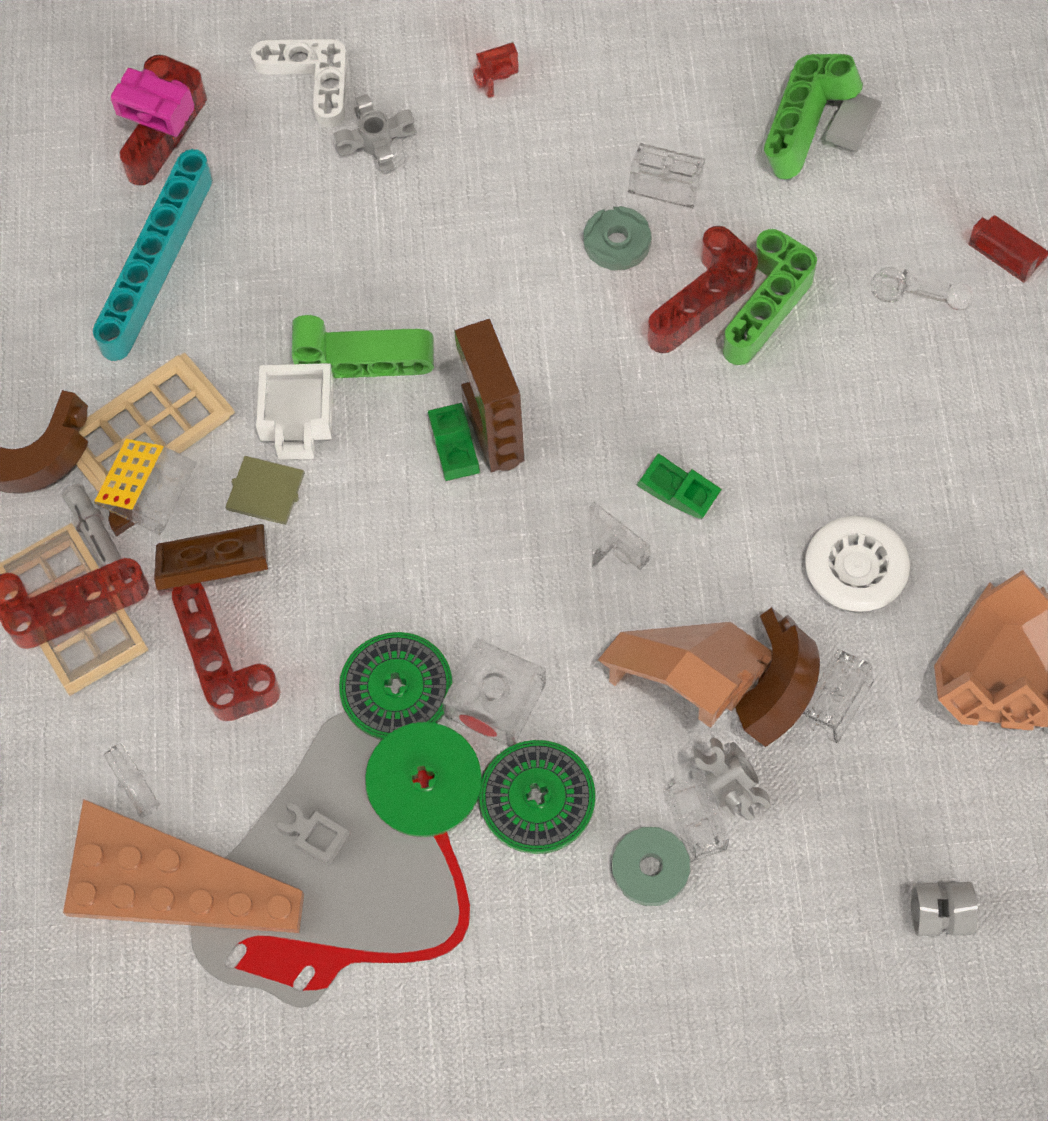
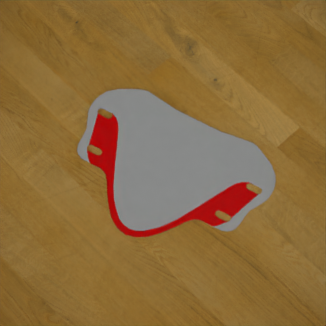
M346 712L328 719L321 726L290 780L245 838L225 857L230 861L302 890L304 901L300 932L289 933L191 926L192 950L199 963L209 974L226 984L259 988L281 1001L299 1008L308 1007L317 1002L340 970L349 964L412 963L432 960L451 952L463 941L470 921V902L467 888L450 844L448 832L432 837L405 835L385 824L372 808L366 791L365 776L371 754L381 739L371 737L358 729L348 718ZM421 770L418 772V778L413 780V783L418 782L422 788L429 787V780L435 777L434 775L428 776L426 770ZM289 803L299 806L308 820L317 811L349 831L350 835L329 867L295 847L294 842L298 835L285 836L277 829L275 825L277 820L285 825H291L296 820V816L288 812L286 808ZM238 944L245 945L247 951L234 968H227L225 961ZM307 966L313 967L315 974L302 991L295 990L293 986L294 981L302 970Z

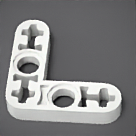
M333 39L265 40L253 46L251 50L253 65L256 71L261 74H315L313 107L316 121L319 125L327 128L336 127L341 124L345 117L347 56L345 46L340 41ZM298 52L308 55L301 62L291 60L292 55ZM281 54H284V58H285L284 61H281V60H282ZM330 54H335L334 67L329 66L328 63ZM265 55H270L268 60H264ZM330 78L339 81V84L334 88L322 86V83ZM327 100H332L333 109L331 113L326 114Z

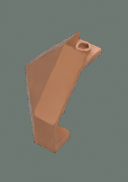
M1023 570L997 587H994L989 582L934 665L938 700L961 724L978 726V721L1000 723L1001 728L1032 731L1034 726L1048 727V593L1044 586L1039 588Z
M732 622L620 632L598 661L610 669L609 682L614 686L618 684L626 673L668 685L700 708L698 719L711 728L726 708L732 712L744 695L763 679L771 664L772 651Z

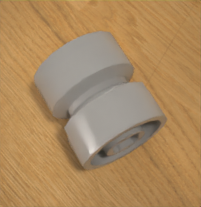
M948 882L945 888L941 889L937 883H914L911 890V914L915 935L939 936L943 929H947L951 935H974L977 928V902L973 884L971 882ZM938 901H942L943 917H938Z

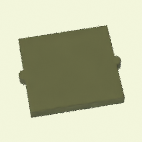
M244 456L237 477L231 481L233 488L225 508L227 511L286 525L294 502L299 501L298 491L305 472L302 469Z

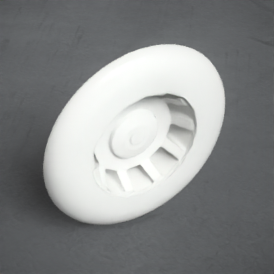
M847 516L829 522L813 536L806 552V571L812 586L826 601L845 610L865 612L882 608L900 595L909 578L910 560L903 541L886 524L869 517ZM848 543H857V545L849 546ZM863 544L870 546L872 549L864 547ZM838 547L842 549L839 553L836 551ZM876 554H879L882 559L878 560ZM879 569H885V572L879 573Z

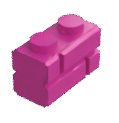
M127 68L121 78V83L117 84L110 98L116 115L175 137L179 135L184 127V122L188 120L194 110L190 89L185 84L177 80L165 81L147 69L138 71Z

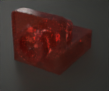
M514 42L476 54L477 68L473 69V76L477 87L484 88L487 98L494 97V80L506 79L513 74L519 73L518 51Z

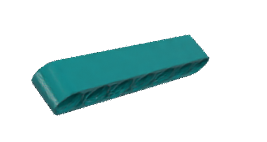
M198 149L186 150L177 158L94 324L93 336L101 354L110 361L122 360L130 353L212 185L213 179L206 155ZM112 337H117L114 340L108 341Z

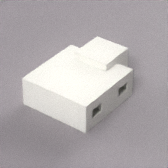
M331 363L259 365L256 428L260 441H275L278 460L314 459L315 440L332 439L334 378Z

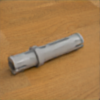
M74 484L63 491L62 497L75 518L73 522L76 529L84 534L110 585L123 583L130 577L131 573L123 562L102 522L103 515L98 508H94L84 485Z

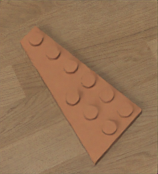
M83 799L63 910L67 917L289 933L300 932L304 901L302 890Z

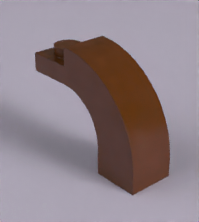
M61 391L47 429L32 444L18 449L0 447L1 492L27 493L45 488L61 479L76 465L89 443L79 433L80 428L86 423L88 405L73 392Z
M772 607L760 615L772 645L770 667L759 684L746 693L735 707L743 730L765 747L786 733L801 717L815 692L820 671V656L816 642L802 631L789 615L783 617Z

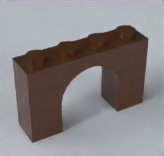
M489 318L456 329L454 333L456 349L469 379V382L461 384L463 403L492 473L497 470H511L517 467L519 463L524 462L525 458L520 391Z

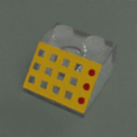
M126 439L94 503L161 535L197 462L162 445Z

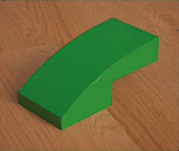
M462 402L427 410L445 481L479 474V463Z
M659 453L637 483L638 487L657 499L701 520L722 490L693 469L687 473Z

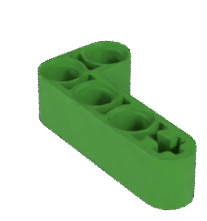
M809 54L801 57L795 63L764 146L765 154L775 176L778 178L790 179L800 173L826 101L852 99L863 89V82L852 56L847 54Z
M777 229L764 230L759 234L756 241L754 264L760 272L768 277L725 330L723 355L729 363L734 365H744L753 359L808 291L814 280L817 265L815 253L810 248ZM767 250L775 251V253H769ZM795 268H802V269H804V270H803V271H799V270H796ZM774 292H782L785 293V295H778ZM756 316H762V317H764V318H766V319H764V320H758V319H756V318H754V317H756Z
M301 315L292 321V358L294 364L331 363L334 379L423 375L430 373L434 369V336L425 329L326 332L324 321L314 315Z

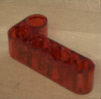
M161 54L149 57L145 61L143 68L152 71L165 81L177 80L185 84L190 89L194 110L188 120L184 122V127L176 137L140 123L136 126L120 150V160L129 182L138 186L146 185L156 177L207 101L206 90L199 70Z
M712 226L704 232L701 261L708 270L650 315L647 340L648 345L655 352L663 354L673 351L754 286L758 266L757 256L728 228ZM713 247H720L722 249L717 250L713 249ZM736 269H743L746 272H739ZM710 289H718L720 292H713ZM693 309L695 312H686L684 310Z
M130 558L116 560L33 597L19 576L14 573L0 574V621L5 631L18 647L23 649L34 648L139 602L147 595L149 583L138 562ZM130 578L132 579L131 582L126 583V580ZM109 586H113L115 590L110 591ZM18 591L12 599L4 600L10 592ZM93 592H101L98 598L87 600L88 596ZM66 607L60 615L52 616V613L57 608ZM31 622L27 629L17 631L22 623Z
M195 583L174 587L172 601L202 690L215 717L222 721H233L274 705L281 694L280 685L272 668L260 663L234 671L212 604L203 585ZM194 598L198 611L192 613L189 607V600ZM201 629H211L210 633L204 638H195L196 633ZM211 662H222L217 670L206 671V667ZM260 681L270 682L265 690L253 691L256 683ZM224 694L234 695L229 703L224 705L217 704L220 696Z

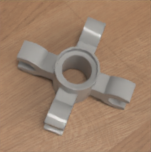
M368 94L356 97L357 111L360 117L358 121L359 128L354 130L343 129L334 133L336 148L340 157L348 156L356 149L363 148L366 153L376 156L382 173L395 169L390 149L391 138L397 136L408 137L416 133L413 125L415 121L411 111H400L394 117L388 119L384 113L374 111Z
M714 737L710 739L711 749L714 752L713 755H703L698 748L694 750L696 765L703 770L711 771L706 775L707 783L719 800V806L730 818L735 816L734 809L738 803H740L743 816L749 820L755 818L753 808L751 807L752 803H761L767 810L771 808L768 793L762 788L754 787L759 783L758 776L750 762L745 758V753L735 742L730 744L731 750L726 756L723 744Z

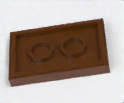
M264 524L168 541L156 545L154 581L157 591L268 570L267 535Z

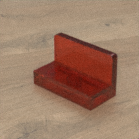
M993 215L989 220L982 217L974 225L968 243L969 246L1023 283L1029 279L1048 257V251L996 215Z

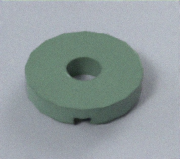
M615 206L612 210L607 211L605 209L597 211L587 221L584 229V249L590 260L598 266L609 270H627L639 265L647 257L651 248L652 236L646 218L636 210L624 206ZM614 233H621L626 236V240L615 243L608 237Z
M642 827L628 833L618 843L612 857V876L622 894L630 901L642 906H661L674 899L684 890L690 876V856L684 843L672 832L659 827ZM648 857L656 858L661 862L662 870L655 876L645 875L640 869L641 861Z

